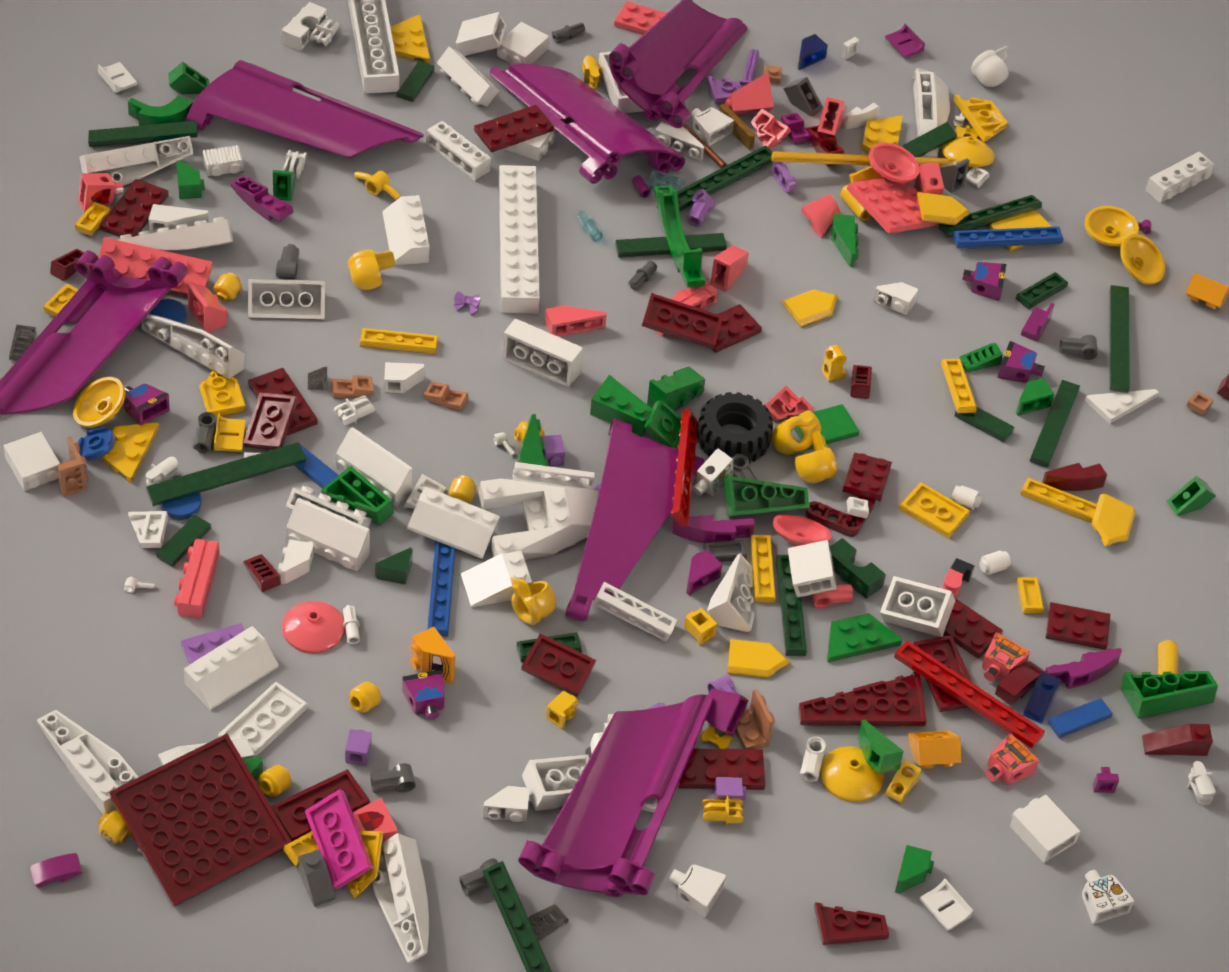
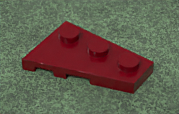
M815 902L814 909L822 945L886 940L889 938L885 915L860 910L852 912L843 910V907L835 906V908L823 906V903Z

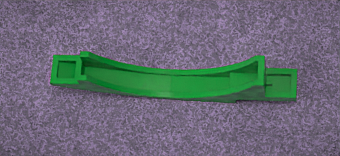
M672 185L654 186V194L662 227L677 272H681L687 288L705 286L706 280L701 270L703 251L702 248L690 250L686 242L681 224L677 190L673 189Z

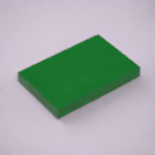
M843 404L813 412L821 424L820 433L824 437L826 444L859 436V429ZM795 427L794 430L801 440L804 434L799 427Z

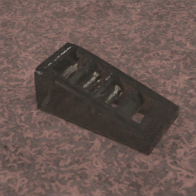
M16 324L9 360L17 361L21 356L15 355V353L23 354L26 351L17 349V347L28 349L35 341L36 327ZM20 336H26V337H29V339H27V338H20Z
M555 904L528 917L538 941L544 939L569 921ZM550 914H551L557 921H554V920L550 917Z

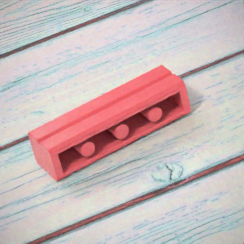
M706 281L705 286L687 288L684 291L680 290L671 299L704 310L717 301L718 291ZM656 331L660 336L665 335L664 333Z
M196 539L193 547H189V562H185L183 568L185 577L180 578L179 590L181 591L180 594L175 595L174 606L177 607L179 616L203 617L220 555V546L217 541L207 542L206 540Z

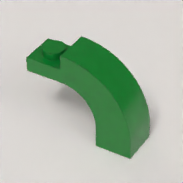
M178 95L167 105L149 106L131 98L128 101V114L139 120V126L186 122L193 102Z

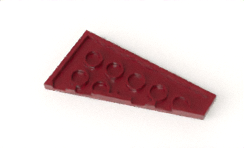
M916 672L906 677H903V675L897 676L895 680L879 681L853 688V691L843 693V691L838 692L832 697H820L801 702L798 707L800 725L860 726L861 721L866 720L872 726H926L927 722L921 676Z

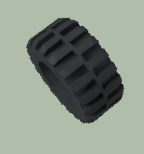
M726 392L725 395L719 394L714 399L708 400L701 409L697 439L699 440L700 447L704 449L708 456L712 455L717 449H720L731 458L734 455L742 454L748 458L750 464L751 461L755 462L760 459V456H764L770 446L773 417L766 405H762L759 399L755 400L749 394L747 396L742 395L740 392L732 394V392ZM730 424L739 425L748 431L733 433L725 430L722 426Z

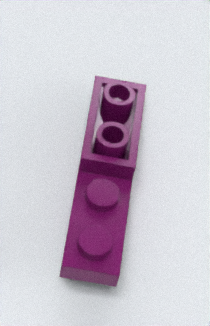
M245 175L230 183L232 189L250 208L269 221L273 218L281 221L294 213L291 205L270 195L267 187Z
M713 515L689 516L688 526L680 527L678 522L673 520L671 531L672 534L699 543L735 541V538H750L753 535L755 523L753 518L714 521Z
M1122 649L1088 652L1082 654L1080 662L1074 661L1068 664L1046 667L1043 682L1045 686L1065 683L1067 689L1089 684L1106 675L1118 664Z

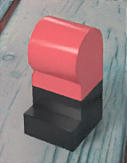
M956 558L945 577L942 589L952 591L954 598L957 597L963 580L970 581L975 565Z

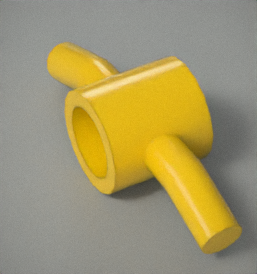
M377 171L373 176L368 173L355 172L354 177L356 179L366 180L365 187L372 195H378L384 190L395 200L401 197L390 186V178L385 172Z

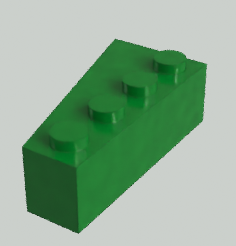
M723 476L727 516L810 508L808 488Z
M1169 671L1163 672L1161 675H1151V672L1132 675V672H1124L1121 691L1138 719L1214 703L1218 684L1209 671H1182V674H1174Z

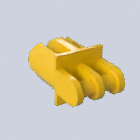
M589 55L584 58V63L582 64L584 82H588L593 90H597L598 83L601 81L602 67H599L595 57Z
M728 796L726 800L703 799V821H725V826H727V823H742L744 821V817L741 816L743 814V808H741L743 801L741 799H728Z

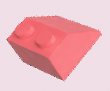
M188 282V308L203 330L209 333L227 326L228 312L224 306L220 305L217 296L213 295L204 286Z

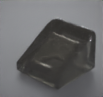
M327 367L308 373V390H327Z

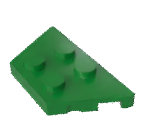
M870 613L832 621L829 633L827 662L900 646L902 639Z

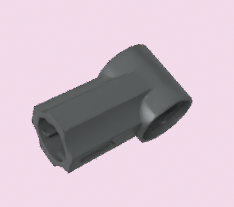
M288 244L283 247L281 260L277 262L276 277L296 279L299 248L294 244Z
M1085 335L1081 339L1061 337L1059 352L1080 354L1082 358L1092 360L1098 355L1097 339L1093 335Z
M203 412L198 417V427L193 448L199 453L206 454V452L211 451L213 438L216 433V417L213 413Z
M742 454L734 455L732 457L733 477L757 480L748 465V458Z
M407 763L398 764L393 770L370 774L371 787L374 793L397 789L399 792H409L416 786L412 767Z
M489 859L482 863L479 869L459 877L464 894L468 896L489 887L483 870L497 864V859Z

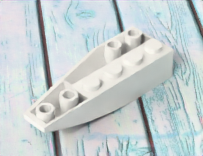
M916 71L913 89L918 137L946 123L950 113L948 86L934 72ZM940 147L921 157L937 158Z
M190 136L86 154L80 156L79 159L82 173H108L114 183L121 182L124 186L134 182L135 179L143 178L192 155L193 149Z
M224 217L214 218L213 222L210 223L205 222V220L194 222V226L187 227V224L176 225V229L169 230L168 227L157 229L158 232L151 234L150 231L139 232V236L132 237L131 234H126L118 239L119 241L163 251L195 250L233 243L231 222Z
M148 314L141 321V330L204 366L217 371V373L228 379L244 369L245 353L204 330Z
M57 710L37 719V723L63 763L101 813L109 814L112 811H117L109 797V792L138 778L137 774L123 757Z
M397 833L382 843L378 877L372 882L374 894L407 962L412 963L427 954L429 938L428 899L416 839Z

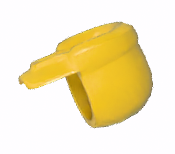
M363 250L353 254L348 260L351 280L355 287L361 290H371L382 285L380 271L395 265L392 251L375 253L373 250Z
M809 410L798 416L791 417L775 427L771 436L773 447L784 455L801 453L812 445L811 434L821 431V424L816 415ZM795 427H799L804 434L800 441L791 434V430Z
M820 431L811 434L814 452L795 457L798 476L801 480L810 484L831 479L837 473V462L834 452L827 447Z
M510 578L514 591L511 597L512 606L516 615L524 623L536 625L554 611L556 597L547 582L538 581L527 585L523 579Z

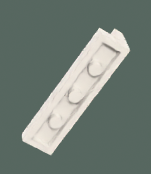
M515 462L512 479L592 489L595 472Z
M606 582L603 583L593 602V605L665 642L669 639L677 622V619ZM604 590L613 593V596L605 593ZM626 600H627V601L631 602L632 606H630L629 604H627V603H625V602H623V601H626ZM642 610L648 611L650 615L642 612ZM662 619H663V620H665V621H667V622H669V623H671V624H670V626H669V625H667V624H665V623H663V622H661V621H659V620H662Z

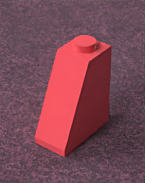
M765 73L730 94L725 104L736 115L759 113L761 109L770 112L774 105L769 73Z
M830 97L826 98L818 132L836 135L843 123L847 109L844 101Z
M732 245L716 255L713 261L710 285L727 292L747 266L749 252Z

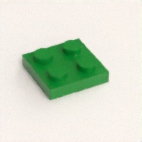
M659 399L655 402L644 425V429L661 444L677 449L680 442L679 432H681L680 421L682 418L662 399Z

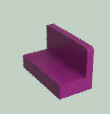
M1051 303L1047 311L1035 307L1024 325L1021 335L1038 342L1051 319L1055 304Z

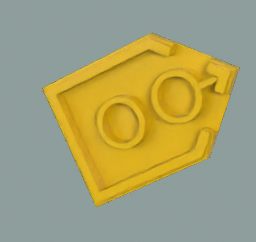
M917 193L922 221L957 225L964 217L970 214V211L952 196Z
M813 289L782 301V304L797 323L803 327L832 316L838 295Z
M212 370L206 381L199 385L206 412L213 413L215 417H218V413L224 416L240 413L246 409L238 379L234 377L228 379L217 373V371Z
M1101 494L1091 525L1095 531L1099 532L1105 547L1116 542L1127 541L1136 512L1135 508L1107 494Z
M730 639L728 674L770 678L776 671L787 667L791 663L771 643Z
M360 831L373 868L346 884L354 898H357L378 877L383 832Z

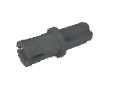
M583 23L572 26L566 25L560 30L553 31L552 38L555 42L565 38L571 39L574 35L584 32L585 26Z
M648 261L642 269L640 268L636 271V274L629 280L630 288L637 289L643 282L649 280V276L657 270V265L654 261Z

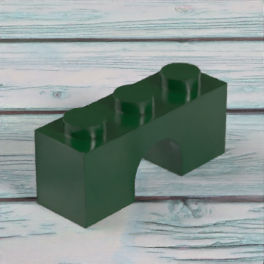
M841 538L830 546L834 572L843 581L850 584L857 593L867 599L883 587L886 574L872 562L864 567L855 566L853 563L857 550L846 540Z

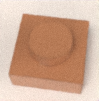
M765 65L764 74L769 73L770 83L780 84L782 68Z
M1197 391L1189 399L1186 406L1203 416L1212 406L1214 400Z

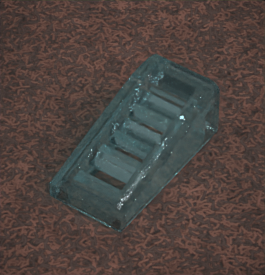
M652 169L647 178V186L651 191H654V186L670 185L669 183L677 191L685 188L686 179Z

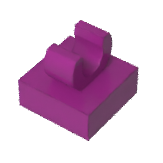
M1101 767V773L1096 774L1093 791L1115 793L1119 783L1118 774H1111L1110 767Z

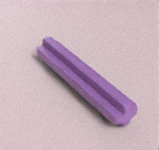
M750 50L743 80L753 81L759 57L758 50Z

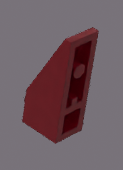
M1185 724L1142 736L1144 752L1147 755L1207 756L1213 743L1210 724Z

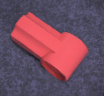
M850 584L836 585L837 589L811 594L814 606L818 609L829 607L831 603L852 602V586Z

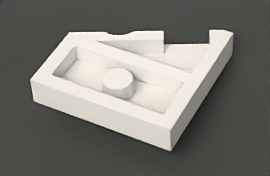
M167 511L128 512L141 548H162L169 517Z

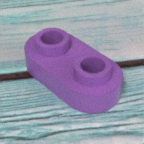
M782 162L773 164V176L784 192L794 191L797 182L795 177L788 171L787 166Z

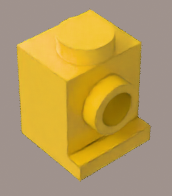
M700 608L686 616L684 627L697 640V644L700 646L715 637L717 623Z
M562 691L547 705L546 718L562 730L565 727V721L572 719L576 714V706L579 704L577 698Z

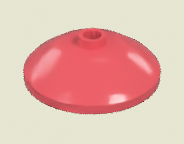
M879 143L874 145L869 152V161L873 169L889 181L907 183L915 180L919 174L920 166L916 158L909 151L898 145Z
M783 514L776 516L773 520V527L776 532L794 547L828 540L829 543L832 537L831 532L826 527L805 517Z
M307 601L294 606L286 613L282 623V632L285 640L295 649L307 653H320L335 647L341 641L345 633V628L343 627L344 618L337 608L328 603Z

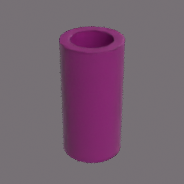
M640 175L635 176L632 179V183L642 197L649 196L651 190Z

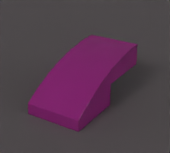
M798 113L781 116L782 123L791 130L788 136L794 144L811 141V135L804 128V120Z
M77 853L60 855L30 866L34 885L38 889L57 879L63 883L83 873Z

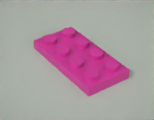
M339 789L305 810L318 849L328 868L334 889L342 888L373 868L344 790Z

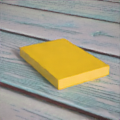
M1033 210L992 223L989 229L1052 226L1037 210ZM1025 245L1006 246V247H1007L1010 251H1013V250L1018 249V248H1020V247H1023V246H1025Z
M922 482L917 485L899 506L900 511L948 539L970 515V510Z

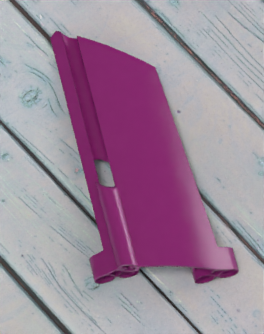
M681 0L630 47L619 43L609 54L611 73L622 91L645 111L648 119L652 121L660 119L672 127L681 128L690 118V112L684 103L685 100L746 32L748 27L738 18L725 19L701 8L692 0ZM686 69H696V74L685 86H676V80Z
M243 60L236 62L232 69L220 75L200 93L193 102L186 118V122L197 121L198 130L203 131L207 125L211 124L212 118L217 116L348 158H352L361 152L396 140L413 143L424 136L419 131L307 88L299 82ZM293 88L318 97L321 100L317 101L293 91Z
M509 64V68L505 71H501L497 67H492L489 71L493 78L528 107L537 105L558 132L589 156L581 165L579 173L592 184L598 183L602 176L607 180L612 179L617 174V167L615 165L621 161L622 156L632 153L644 152L648 155V165L660 175L667 174L670 168L678 171L685 165V158L665 145L570 72L536 64ZM572 118L575 122L566 125L561 120Z
M85 251L74 264V267L78 273L87 279L86 282L0 380L1 415L36 411L72 399L166 293L179 285L189 272L186 265L179 261L172 265L167 258L159 257L148 270L149 279H138L122 276L114 268L115 263L110 257L102 255L98 258L94 252ZM65 322L77 323L69 333H57Z
M699 694L687 698L684 702L673 705L615 712L543 844L527 840L518 862L534 876L565 887L601 892L611 897H620L624 893L647 895L656 873L654 874L650 869L645 868L644 864L714 699L709 694ZM650 798H656L658 805L649 826L643 830H637L635 824L644 803Z

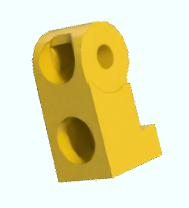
M839 345L830 346L825 352L822 372L828 382L846 378L847 372L843 364L846 362L847 357Z
M904 760L900 769L893 777L886 791V796L902 803L912 787L920 780L922 769Z

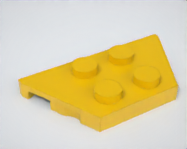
M420 15L390 26L396 56L405 57L410 60H414L416 57L424 59V63H430Z
M960 95L954 96L953 101L983 142H986L1007 127V120L993 101L980 100L973 97L970 100H964L960 98Z
M903 116L866 121L861 149L869 153L871 148L879 143L898 145Z
M159 423L115 426L112 431L116 437L115 445L108 454L100 458L101 461L111 466L112 470L117 474H123L126 477V481L132 483L159 430Z

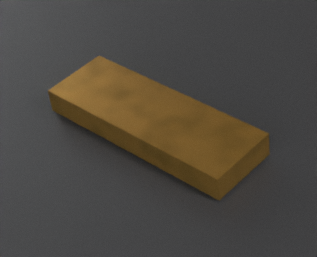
M725 103L720 105L719 111L734 120L732 134L748 150L754 147L755 133Z

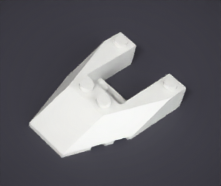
M500 478L481 481L478 492L482 509L522 504L528 531L493 536L491 542L493 558L503 553L520 550L524 560L553 556L567 547L570 548L585 538L587 539L599 490L529 480Z

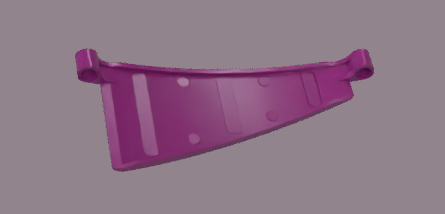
M616 419L612 420L608 435L610 439L596 505L574 590L565 612L566 617L581 622L587 620L592 601L597 597L604 582L620 590L670 515L671 509H673L672 497L675 491L676 458L678 457L679 450L631 434L632 425ZM696 455L693 480L697 476L698 469L705 461L702 457ZM604 590L605 593L613 596V593Z

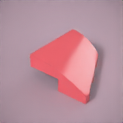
M763 109L751 121L762 145H766L769 149L779 144L791 132L788 126L776 120L775 116Z
M829 194L803 206L801 213L812 222L811 228L823 238L827 229L831 228L833 214H840V210L835 199Z
M787 385L766 404L774 421L798 416L807 410L811 412L814 410L803 396L799 399Z

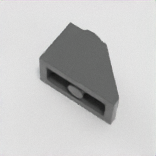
M808 77L795 80L783 88L790 103L809 116L823 108Z
M968 158L952 161L940 167L944 188L950 193L964 187L970 161Z
M320 850L298 856V871L314 907L335 900L328 868Z

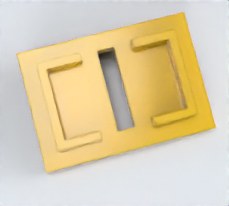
M218 413L214 451L242 452L246 420L227 419Z

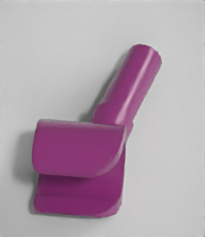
M1150 220L1137 222L1144 234L1151 233Z

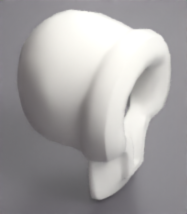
M1007 46L997 51L987 50L973 61L971 73L984 86L996 87L1008 78V68L1003 62L1007 58Z

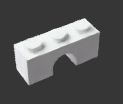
M309 2L296 17L292 18L287 26L283 27L281 31L282 44L301 51L309 42V29L315 30L316 24L320 25L327 18V9Z

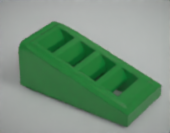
M991 343L964 354L959 359L966 372L1001 365L1003 354L996 343Z

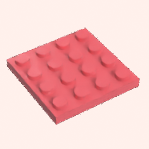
M880 178L848 184L847 190L888 234L939 225V223L922 221L917 197L918 192L909 182L896 183Z

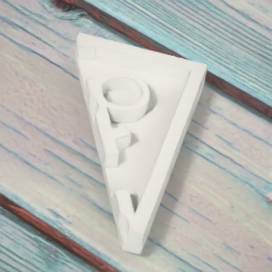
M1156 389L1129 391L1128 393L1095 394L1086 396L1085 402L1111 424L1157 398L1159 392Z

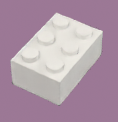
M894 576L880 613L886 623L942 637L955 599L952 591Z

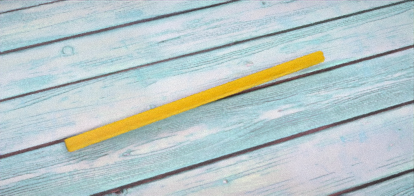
M772 152L773 162L872 166L869 161V155ZM915 157L919 166L927 163H938L940 168L942 165L952 162L947 158Z

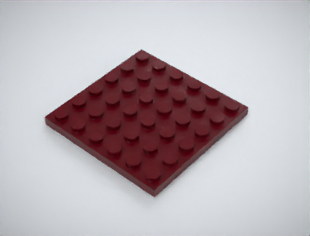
M228 734L109 792L111 801L173 907L283 851L284 846L292 842Z

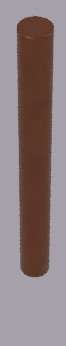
M683 125L704 146V152L720 168L727 166V163L688 125Z

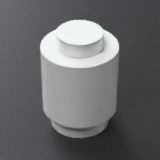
M962 485L961 487L956 486L954 488L951 500L963 507L974 510L975 507L978 508L980 506L982 497L979 491Z
M996 551L984 555L979 562L980 569L987 575L1006 570L1011 565L1010 556L1006 551Z

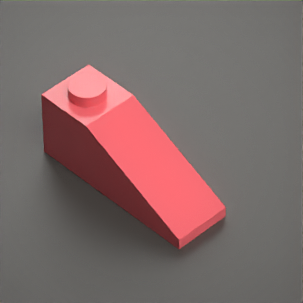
M570 306L552 307L546 309L545 324L550 334L559 337L605 328L607 314L603 311Z

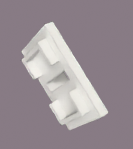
M120 62L107 67H101L98 64L99 75L115 93L137 85V81Z
M422 474L404 509H415L425 486L444 493L446 487Z
M946 879L936 888L920 897L921 902L947 931L972 917L973 909ZM951 902L954 903L953 905L939 912V909L943 908Z

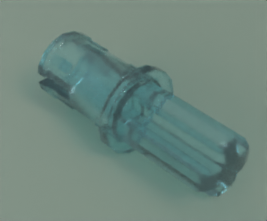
M580 210L576 217L583 225V230L588 232L593 241L600 240L603 235L597 228L595 220L591 219L586 211Z

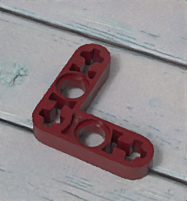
M858 496L857 498L868 500L870 515L875 506L876 500ZM817 501L809 502L810 508H806L805 512L808 519L849 537L856 536L867 520L866 518L843 513ZM833 516L836 517L838 520L833 522L830 521L828 517Z

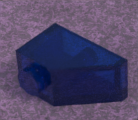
M816 34L802 40L798 62L799 70L826 59L828 45Z
M1042 671L1025 707L1023 716L1042 724L1057 695L1061 679Z

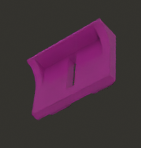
M906 23L900 30L885 36V39L904 58L924 51L925 43Z

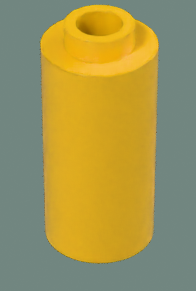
M848 185L844 186L840 193L842 200L861 221L870 219L872 216L847 190Z
M1171 640L1159 643L1157 647L1158 675L1169 671L1179 674L1177 643Z

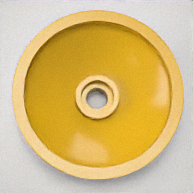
M972 136L958 137L942 147V153L947 159L956 161L968 158L970 160V167L990 165L995 158L993 150L987 144Z
M1114 206L1096 207L1088 212L1084 221L1085 230L1090 237L1107 246H1121L1125 238L1132 234H1138L1139 231L1136 219L1129 212Z
M1132 234L1123 240L1121 244V259L1127 272L1135 280L1143 284L1153 285L1159 282L1165 274V262L1158 247L1149 238L1140 234Z
M104 377L88 385L78 396L73 408V416L76 422L82 427L93 428L110 421L119 412L124 403L126 392L123 383L115 377Z
M853 746L840 747L829 752L822 761L820 769L821 781L825 788L839 799L850 802L865 801L874 797L883 785L884 773L879 774L866 763L861 748Z

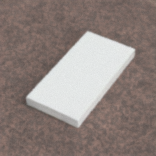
M275 682L218 734V738L225 734H228L231 740L247 738L256 757L308 709V703Z

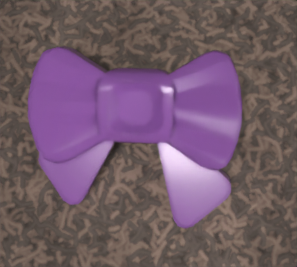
M457 291L454 297L456 310L459 311L463 305H469L470 315L478 312L477 308L480 305V295L467 296Z

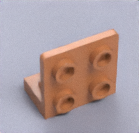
M71 436L67 437L69 461L57 465L60 491L63 497L85 491L86 482L88 481L86 470H84V468H87L84 456L80 457L79 445L77 442H73Z
M758 689L753 690L750 708L744 711L735 730L743 749L756 750L769 746L770 737H772V727L775 719L772 712L768 711L766 700L763 695H760Z

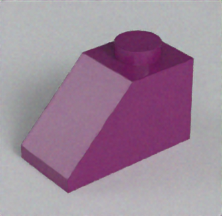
M708 549L695 554L691 558L686 591L688 595L721 578L722 564Z

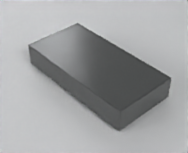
M743 540L704 543L703 545L704 551L708 549L719 562L734 561L740 553L747 559Z

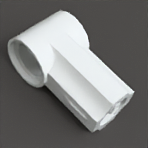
M812 737L807 741L800 771V777L804 781L811 783L818 781L826 748L825 741L820 737Z

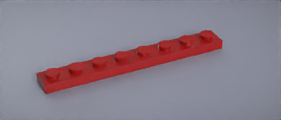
M690 408L683 410L680 421L679 453L676 458L675 491L672 497L673 509H671V515L680 527L688 526L698 430V421Z
M906 641L895 652V659L1007 733L1012 734L1031 749L1044 736L1045 730L909 641Z

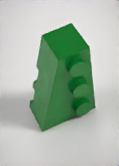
M688 366L674 371L672 376H661V380L656 381L652 379L649 382L647 405L653 409L655 402L662 399L676 412L682 406H686L692 399L703 394L705 378Z
M608 375L591 399L590 415L608 423H612V420L616 419L631 424V433L643 436L646 431L644 425L652 408L611 375Z
M352 466L348 467L321 490L322 494L330 496L331 501L335 503L340 501L348 504V509L353 511L359 509L366 512V517L372 519L371 523L379 526L394 514L392 500Z

